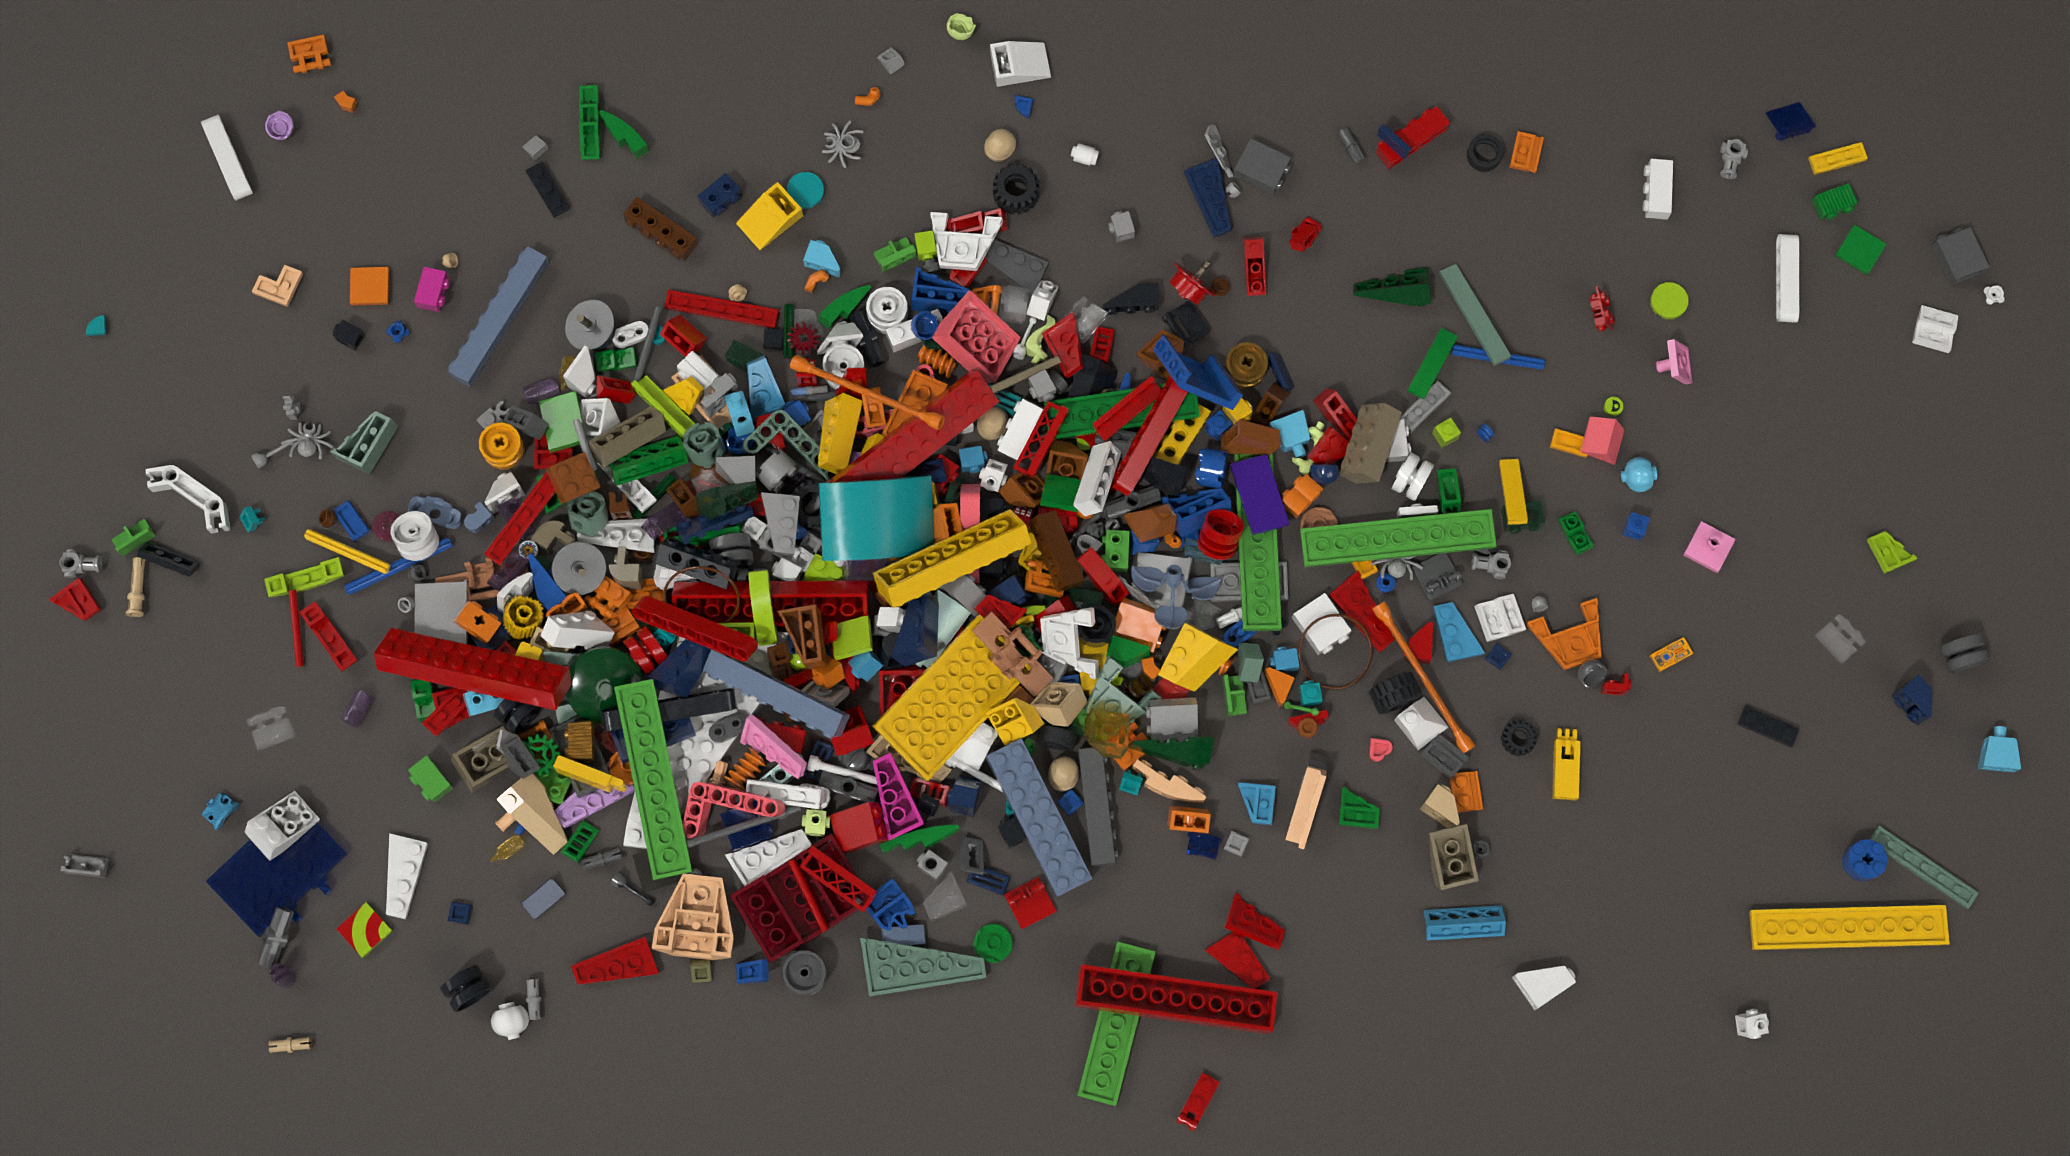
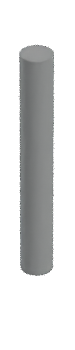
M575 419L573 424L582 451L585 452L593 471H595L597 468L580 419Z

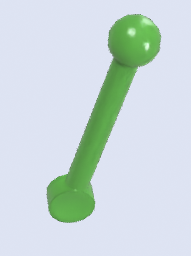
M1288 701L1284 704L1285 709L1293 708L1310 712L1314 716L1319 714L1317 708L1309 709L1293 705Z

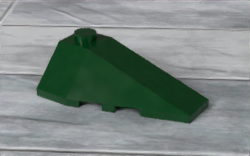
M1188 737V739L1182 740V742H1179L1176 738L1164 740L1163 743H1160V740L1157 739L1139 740L1129 743L1128 748L1181 766L1192 767V770H1202L1210 764L1214 737Z

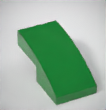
M634 347L618 351L611 349L595 353L598 372L618 371L638 366L636 349Z
M418 679L410 681L417 720L421 722L435 710L431 682Z

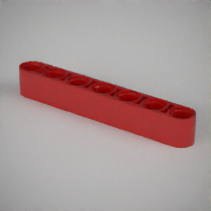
M1171 375L1114 474L1111 487L1125 496H1128L1133 491L1188 391L1177 386Z
M643 596L632 609L633 616L642 622L740 661H747L758 648V642L749 635L650 596Z

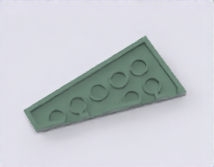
M860 937L869 996L986 978L983 957Z

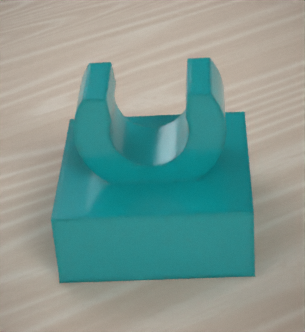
M251 506L246 507L239 517L248 533L255 531L257 526L265 520V517L257 518L256 515L261 511L259 508L253 510Z
M1128 770L1127 773L1124 772L1119 790L1138 795L1143 778H1141V773L1135 776L1130 774L1131 770Z

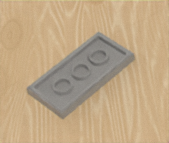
M1278 562L1280 601L1288 600L1287 562ZM1210 563V577L1221 578L1218 591L1211 599V602L1241 601L1239 563Z

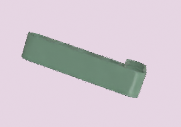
M783 410L773 412L743 441L744 451L754 454L780 432L826 481L830 480L827 475L828 471L818 467L814 462V458L819 455L820 447ZM778 413L784 416L782 424H777L774 420L775 415ZM762 427H768L770 429L771 433L769 437H763L761 435L760 431ZM791 427L797 429L798 434L795 438H791L788 435V429ZM749 440H754L757 443V448L753 451L747 448ZM804 441H808L811 445V449L808 452H804L801 449V444Z

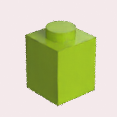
M933 230L914 233L918 261H928L937 258Z
M1449 418L1435 426L1432 434L1441 448H1444L1456 441L1461 432L1452 418Z

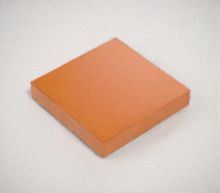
M389 267L350 268V305H389Z

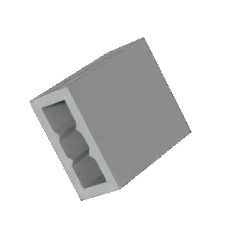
M1196 698L1149 700V707H1146V718H1150V725H1146V732L1151 740L1157 739L1160 740V743H1163L1164 740L1176 738L1179 742H1182V740H1186L1188 737H1198Z

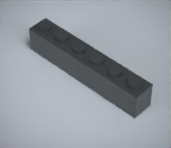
M1102 747L1078 749L1091 867L1115 865V860H1118L1117 848H1113V840H1116L1115 828L1111 829L1110 822L1114 821L1113 809H1109L1108 802H1112L1111 791L1106 788V783H1109V773L1104 770V764L1107 763L1106 752H1102Z

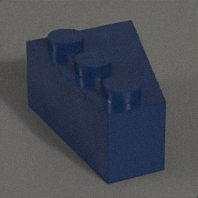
M1015 575L985 594L1010 602L1017 607L1035 597L1032 591L1025 590L1024 577Z
M924 596L909 602L891 656L904 667L937 657L939 606L928 597Z
M685 639L647 678L649 680L653 679L654 685L658 690L687 698L703 672L711 649Z
M963 775L958 776L954 788L949 789L947 803L952 813L974 817L982 782L980 779Z

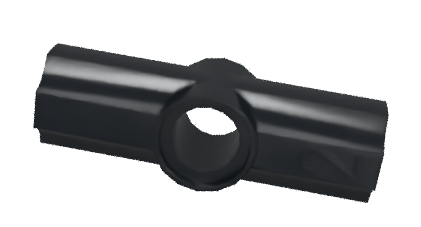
M859 310L854 312L849 318L851 323H854L863 334L859 347L863 350L870 368L878 367L885 362V359L878 345L877 335L874 329L871 328L865 311Z

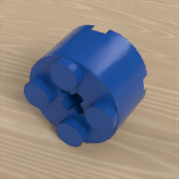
M1210 448L1200 449L1199 460L1201 466L1196 468V483L1205 487L1222 488L1226 475L1227 464L1225 459H1228V452Z
M1869 839L1860 840L1847 848L1842 857L1844 870L1857 881H1869L1881 875L1885 871L1888 862L1883 845Z

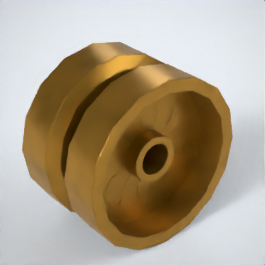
M1239 343L1228 353L1225 370L1238 388L1245 390L1254 388L1265 377L1268 365L1267 355L1255 343Z

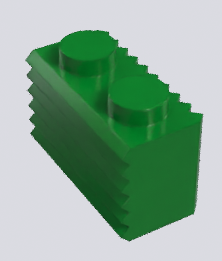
M1849 183L1817 194L1812 199L1819 219H1827V221L1836 218L1839 213L1843 212L1845 215L1853 212L1858 204Z

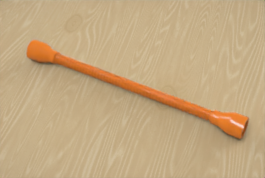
M795 355L791 360L790 369L818 375L833 383L835 382L869 398L919 417L929 427L940 430L944 424L945 417L943 415L912 408L897 400L817 368L801 356Z
M1383 601L1372 608L1375 615L1392 631V635H1394L1399 646L1405 652L1404 654H1406L1412 667L1417 671V675H1419L1424 686H1426L1425 688L1430 692L1429 694H1431L1437 707L1442 711L1441 713H1443L1442 715L1451 726L1450 728L1454 730L1453 734L1460 751L1465 753L1475 747L1472 739L1459 728L1455 719L1450 715L1451 713H1449L1443 700L1438 696V692H1436L1435 687L1429 681L1430 679L1425 675L1426 673H1424L1418 660L1413 656L1414 654H1412L1413 652L1404 641L1405 639L1401 637L1402 635H1400L1401 633H1399L1398 628L1394 624L1387 603Z

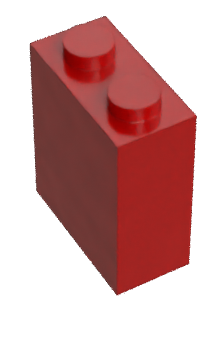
M867 802L830 815L835 840L843 853H851L888 840L886 835L887 829L882 818L883 812L879 802Z

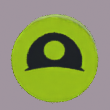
M1617 397L1608 398L1603 406L1604 412L1611 417L1618 416L1623 410V402Z

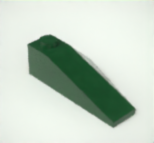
M1429 267L1404 270V274L1398 276L1389 274L1383 280L1374 278L1355 283L1353 295L1409 306H1426L1431 304Z

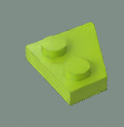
M1886 531L1867 539L1884 574L1917 560L1914 554L1910 555L1903 549L1904 546L1895 541Z

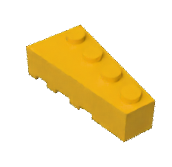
M842 393L825 401L818 467L838 474L848 466L862 400Z

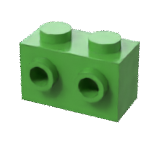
M1106 530V536H1102V547H1105V554H1101V559L1113 572L1127 573L1129 531Z
M427 755L408 769L411 774L409 776L410 780L415 786L418 784L423 789L421 794L427 801L431 799L436 803L454 789Z

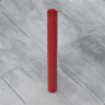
M290 590L289 601L296 667H304L297 591Z
M790 860L788 864L821 932L824 933L829 930L796 860Z

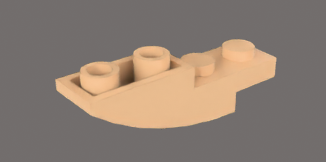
M1137 759L1132 769L1141 773L1147 779L1144 786L1151 791L1181 802L1203 803L1205 801V792L1196 786L1193 788L1188 785V780L1184 777L1174 775L1169 781L1167 780V775L1161 771L1156 772L1151 769L1152 766L1145 760L1139 761Z

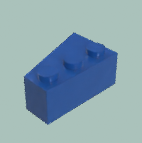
M916 267L912 293V311L931 312L939 309L940 314L948 315L970 290L951 281H944L938 278L937 275H930Z
M1222 488L1199 491L1198 494L1190 496L1180 494L1178 498L1168 499V497H1162V504H1169L1177 516L1175 530L1181 537L1202 529L1206 514L1211 510L1225 509L1231 511V500Z

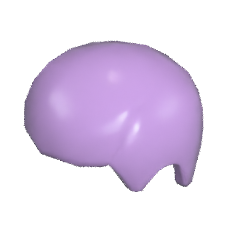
M277 111L268 116L265 129L271 138L284 140L291 136L294 130V122L288 113Z

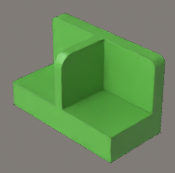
M907 237L894 243L890 240L888 241V246L874 252V256L883 273L917 257L916 249L910 244Z
M143 519L130 528L125 525L123 527L125 531L111 540L116 546V551L120 555L125 556L156 535L148 522Z
M1228 674L1223 675L1222 678L1227 717L1245 715L1247 710L1243 682L1238 681L1239 676L1228 677Z

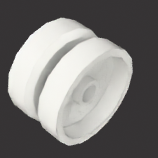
M882 287L875 290L869 296L866 305L867 318L870 326L875 331L886 334V329L908 320V304L905 296L899 290L892 287Z
M847 344L835 345L829 349L822 363L824 371L841 378L847 368H865L863 356L859 350ZM826 380L832 388H839V384Z
M1411 452L1406 462H1403L1391 489L1401 493L1408 484L1410 487L1406 492V497L1415 501L1435 464L1425 460L1421 467L1417 469L1416 466L1420 461V456Z
M411 511L402 514L391 526V537L401 556L407 560H423L432 555L439 545V536L429 516L423 512Z

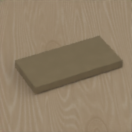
M1055 356L990 386V389L994 394L1043 370L1056 366L1061 361L1059 357Z

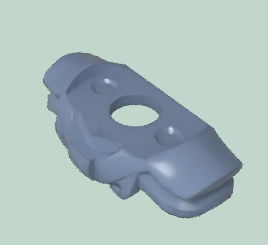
M415 496L408 504L407 512H423L429 516L433 524L445 528L458 529L462 523L463 517L460 511L454 509L450 503H447L440 497L426 496V498ZM432 510H439L441 513L437 519H432L429 514Z

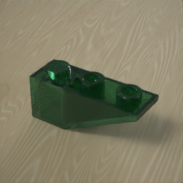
M755 481L712 487L695 495L698 512L711 520L758 499L757 484Z

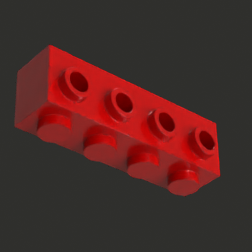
M1436 106L1433 109L1428 108L1422 113L1420 118L1412 119L1408 122L1407 127L1404 129L1399 128L1394 133L1411 148L1407 156L1409 157L1448 130L1450 122ZM1383 140L1378 143L1376 154L1389 170L1404 160Z

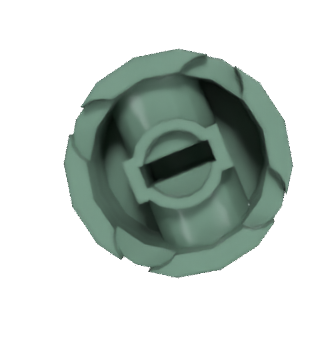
M704 422L702 425L699 423L694 424L688 428L683 436V446L690 460L698 466L711 468L716 463V457H722L727 451L719 430L709 422Z
M592 491L567 503L570 526L576 532L587 534L591 537L597 535L608 522L606 503L603 496L598 492Z

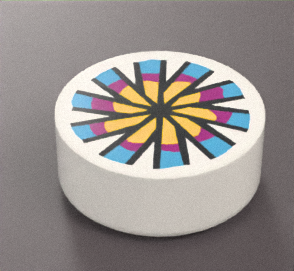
M524 541L519 546V554L523 559L529 561L528 555L530 553L535 557L538 556L539 549L534 542Z

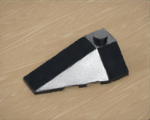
M1082 354L1083 368L1075 374L1067 398L1100 394L1104 389H1111L1117 372L1101 360Z

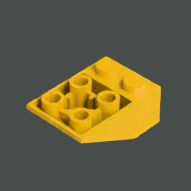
M777 182L760 196L736 224L761 251L801 219L803 212L802 208Z

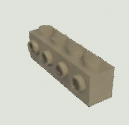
M650 406L589 441L593 459L602 467H605L665 433L663 415L653 406Z

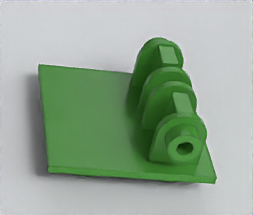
M538 764L540 769L546 767L544 764ZM551 768L549 769L550 774L547 775L543 772L542 777H539L538 772H536L535 775L546 788L549 800L557 803V805L562 804L566 799L565 794L571 783L569 777L559 774Z

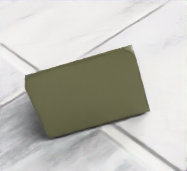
M691 959L692 983L712 981L711 960Z

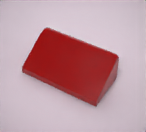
M597 376L598 399L608 398L610 401L629 404L634 398L635 393L630 381Z

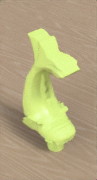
M1049 315L1046 317V325L1034 331L1026 341V354L1034 357L1031 363L1035 366L1040 361L1044 362L1048 359L1047 353L1042 350L1041 342L1043 339L1042 333L1055 325V319Z
M1318 422L1315 427L1308 428L1309 434L1312 436L1311 439L1314 441V446L1324 434L1322 429L1325 425L1321 422ZM1292 457V462L1300 467L1299 471L1303 475L1307 474L1310 476V466L1314 463L1310 459L1305 461L1301 458Z

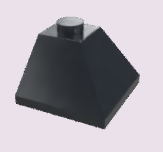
M1151 457L1145 480L1160 491L1178 496L1187 468Z

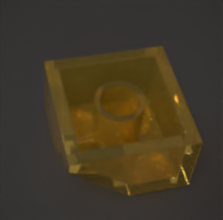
M1092 708L1085 717L1084 736L1089 744L1102 756L1122 759L1128 750L1129 714Z

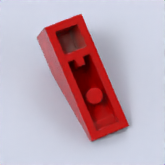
M1326 388L1313 402L1328 421L1350 442L1353 434L1352 430L1356 425L1357 419L1338 392Z

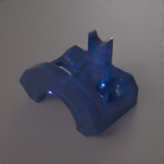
M1188 832L1189 842L1186 855L1202 856L1216 861L1219 843H1222V839L1208 834Z

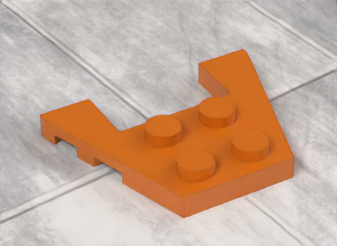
M1597 598L1580 604L1586 620L1584 624L1551 635L1544 616L1526 623L1527 627L1564 671L1577 667L1587 660L1601 658Z

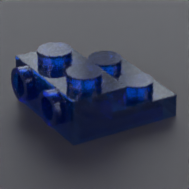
M757 801L753 802V806L755 809L758 806ZM732 809L720 814L725 828L762 816L738 809ZM770 822L730 834L728 838L733 851L770 840V834L773 833Z

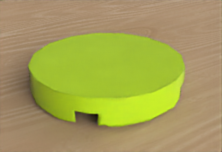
M1665 282L1654 289L1650 298V305L1653 312L1661 316V318L1675 319L1686 311L1688 295L1680 285L1673 282Z

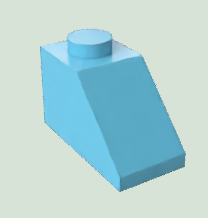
M810 240L803 259L804 266L814 270H825L826 273L840 278V267L829 246L821 240Z

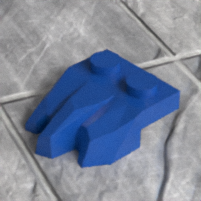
M892 878L876 890L877 896L866 909L881 928L889 931L892 929L894 922L902 929L907 928L904 916L915 914L911 901Z

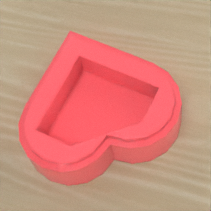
M1371 738L1369 748L1370 759L1374 762L1381 761L1385 755L1391 753L1393 749L1392 743L1388 740Z

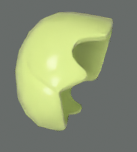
M959 13L950 16L946 25L949 35L956 40L968 39L976 27L973 24L972 17Z

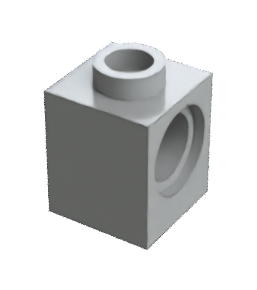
M930 850L927 853L922 852L917 859L919 863L917 865L918 869L935 881L940 878L948 867L946 861ZM928 860L936 861L937 865L934 869L926 867Z

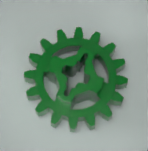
M536 734V739L533 740L529 736V742L523 741V744L534 760L537 756L532 750L536 752L543 751L542 756L546 762L541 759L535 760L537 764H544L546 766L536 771L539 777H542L543 772L549 775V769H554L556 756L561 755V753L556 752L559 746L552 745L553 739L547 741L546 735L540 739L539 734ZM535 743H544L541 747L533 746ZM550 749H551V751H552V759H551V760L548 759V751H549Z

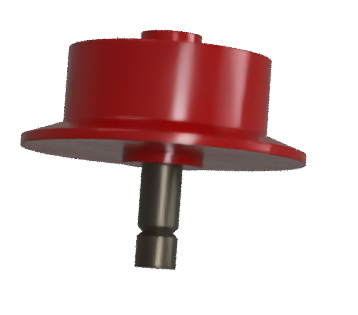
M1205 260L1195 274L1181 264L1174 263L1178 271L1169 282L1178 290L1177 293L1185 300L1188 298L1193 303L1199 305L1207 294L1216 296L1214 291L1200 279L1211 266V263Z

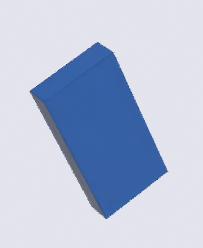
M349 500L333 510L335 516L354 542L370 532Z

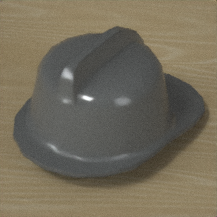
M867 746L866 748L851 751L846 755H840L838 757L839 767L864 773L875 758L866 752L869 748Z

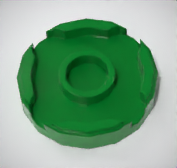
M988 924L978 930L974 937L973 945L978 957H983L985 962L994 964L1002 962L1009 956L1012 951L1013 941L1005 927L999 924Z

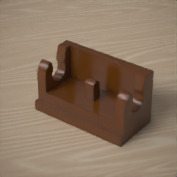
M609 492L610 514L613 520H634L631 513V505L627 502L626 495L623 493V501L619 502L616 501L615 492Z

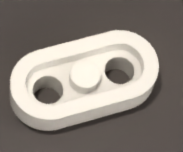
M636 321L616 329L613 338L614 345L619 348H625L644 341L648 333L647 324L642 321ZM638 330L643 331L641 335L636 334ZM625 337V340L621 342L619 338Z

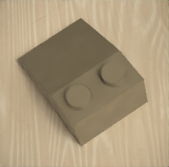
M504 726L452 754L451 762L471 793L487 785L510 769L505 755L496 748L499 731H506Z
M1467 824L1429 833L1431 869L1437 888L1444 890L1479 881Z

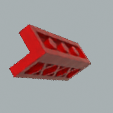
M1152 375L1092 424L1093 429L1104 442L1156 401L1161 389L1155 383Z
M1050 401L1047 402L1013 469L1034 479L1069 413L1068 408L1060 407ZM1050 407L1058 411L1055 419L1048 420L1047 417ZM1048 424L1049 430L1046 436L1040 437L1038 433L1039 427ZM1039 441L1040 448L1036 453L1031 454L1030 444ZM1030 458L1031 465L1028 470L1019 467L1022 460Z
M812 846L808 851L809 855L800 865V868L864 913L877 896V891ZM812 857L819 862V870L811 871L806 867ZM823 872H834L836 881H825ZM848 882L851 884L852 892L842 893L839 883ZM863 893L869 897L863 907L856 903V894Z

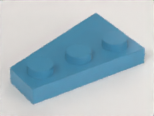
M765 356L748 362L750 415L752 422H754L755 417L771 414L785 408V402Z
M1453 602L1433 607L1447 663L1485 654Z

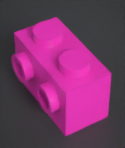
M423 267L414 299L417 308L439 312L440 308L444 306V293L450 286V278L446 271Z

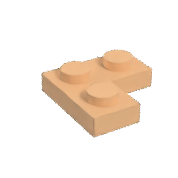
M284 265L277 281L259 275L252 293L288 307L303 273Z

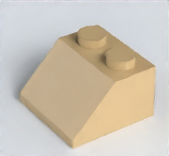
M1049 682L1030 705L1034 706L1038 714L1050 724L1069 726L1086 705L1087 699L1080 684Z
M1437 785L1427 797L1420 810L1446 828L1458 826L1460 821L1455 797L1451 794L1452 791L1445 785Z

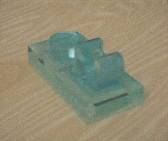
M1186 538L1184 542V558L1192 557L1195 563L1199 559L1204 562L1221 565L1223 560L1208 557L1198 548L1196 540Z

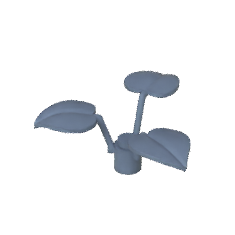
M1178 565L1168 566L1166 573L1157 568L1132 566L1131 571L1135 586L1142 591H1155L1158 586H1163L1165 581L1171 587V607L1161 606L1155 611L1154 615L1156 622L1167 629L1180 628L1187 620L1185 608L1174 607L1175 588L1181 584V581L1187 593H1192L1193 598L1197 600L1212 599L1216 595L1221 583V578L1197 577L1188 580L1187 585L1182 569Z

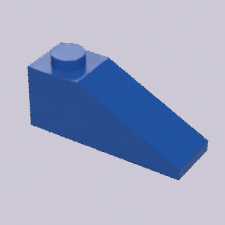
M530 553L528 558L537 598L540 600L539 604H542L543 611L546 612L553 606L562 604L567 595L559 588L537 558Z

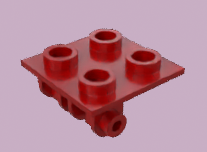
M1596 286L1597 294L1591 295L1590 299L1592 312L1596 313L1593 315L1596 318L1594 319L1596 328L1599 332L1605 331L1606 327L1613 330L1612 324L1615 323L1612 312L1610 313L1608 306H1611L1609 296L1605 295V292Z
M1039 877L1004 894L1021 929L1057 912Z

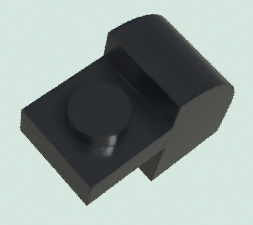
M896 632L887 635L882 641L879 659L883 664V670L902 668V664L891 657L898 638Z

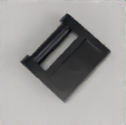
M1190 300L1162 317L1164 323L1169 325L1175 336L1183 339V349L1210 333V329ZM1175 317L1179 319L1190 337L1186 338L1173 320Z

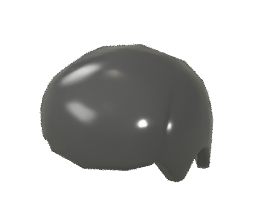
M1590 659L1580 665L1577 671V678L1586 688H1591L1602 681L1607 673V668L1600 661Z

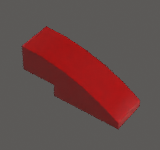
M999 208L985 213L978 211L948 219L947 229L948 232L982 234L985 216L1002 217L1003 223L998 232L1008 230L1006 213Z

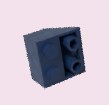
M1920 675L1908 681L1891 696L1894 699L1895 705L1907 713L1906 716L1912 723L1919 725L1932 716V688Z

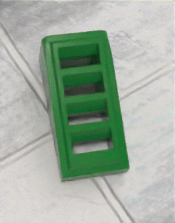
M582 821L562 849L561 854L579 864L598 835L599 830ZM583 828L592 832V835L589 836L582 832ZM581 835L585 837L586 839H588L587 842L582 841L578 838V836ZM575 841L583 845L582 849L574 845ZM571 848H573L574 850L578 851L579 853H578L577 855H575L574 853L570 852L569 850H570Z

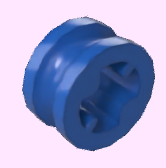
M1482 424L1481 429L1478 428L1476 430L1477 435L1484 442H1489L1490 437L1493 438L1495 436L1492 429L1486 424Z

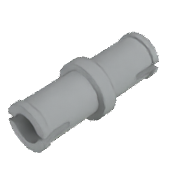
M539 979L526 980L527 998L525 999L528 1002L529 1020L541 1019L540 1001H542V997H539Z

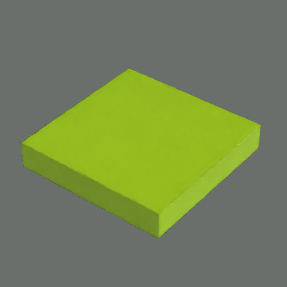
M868 615L837 624V641L833 642L834 658L836 660L873 651L871 623Z

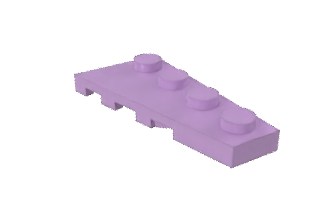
M626 785L627 790L625 792L613 789L611 793L599 789L582 798H578L576 792H574L554 812L561 825L567 828L635 792V788L633 785Z

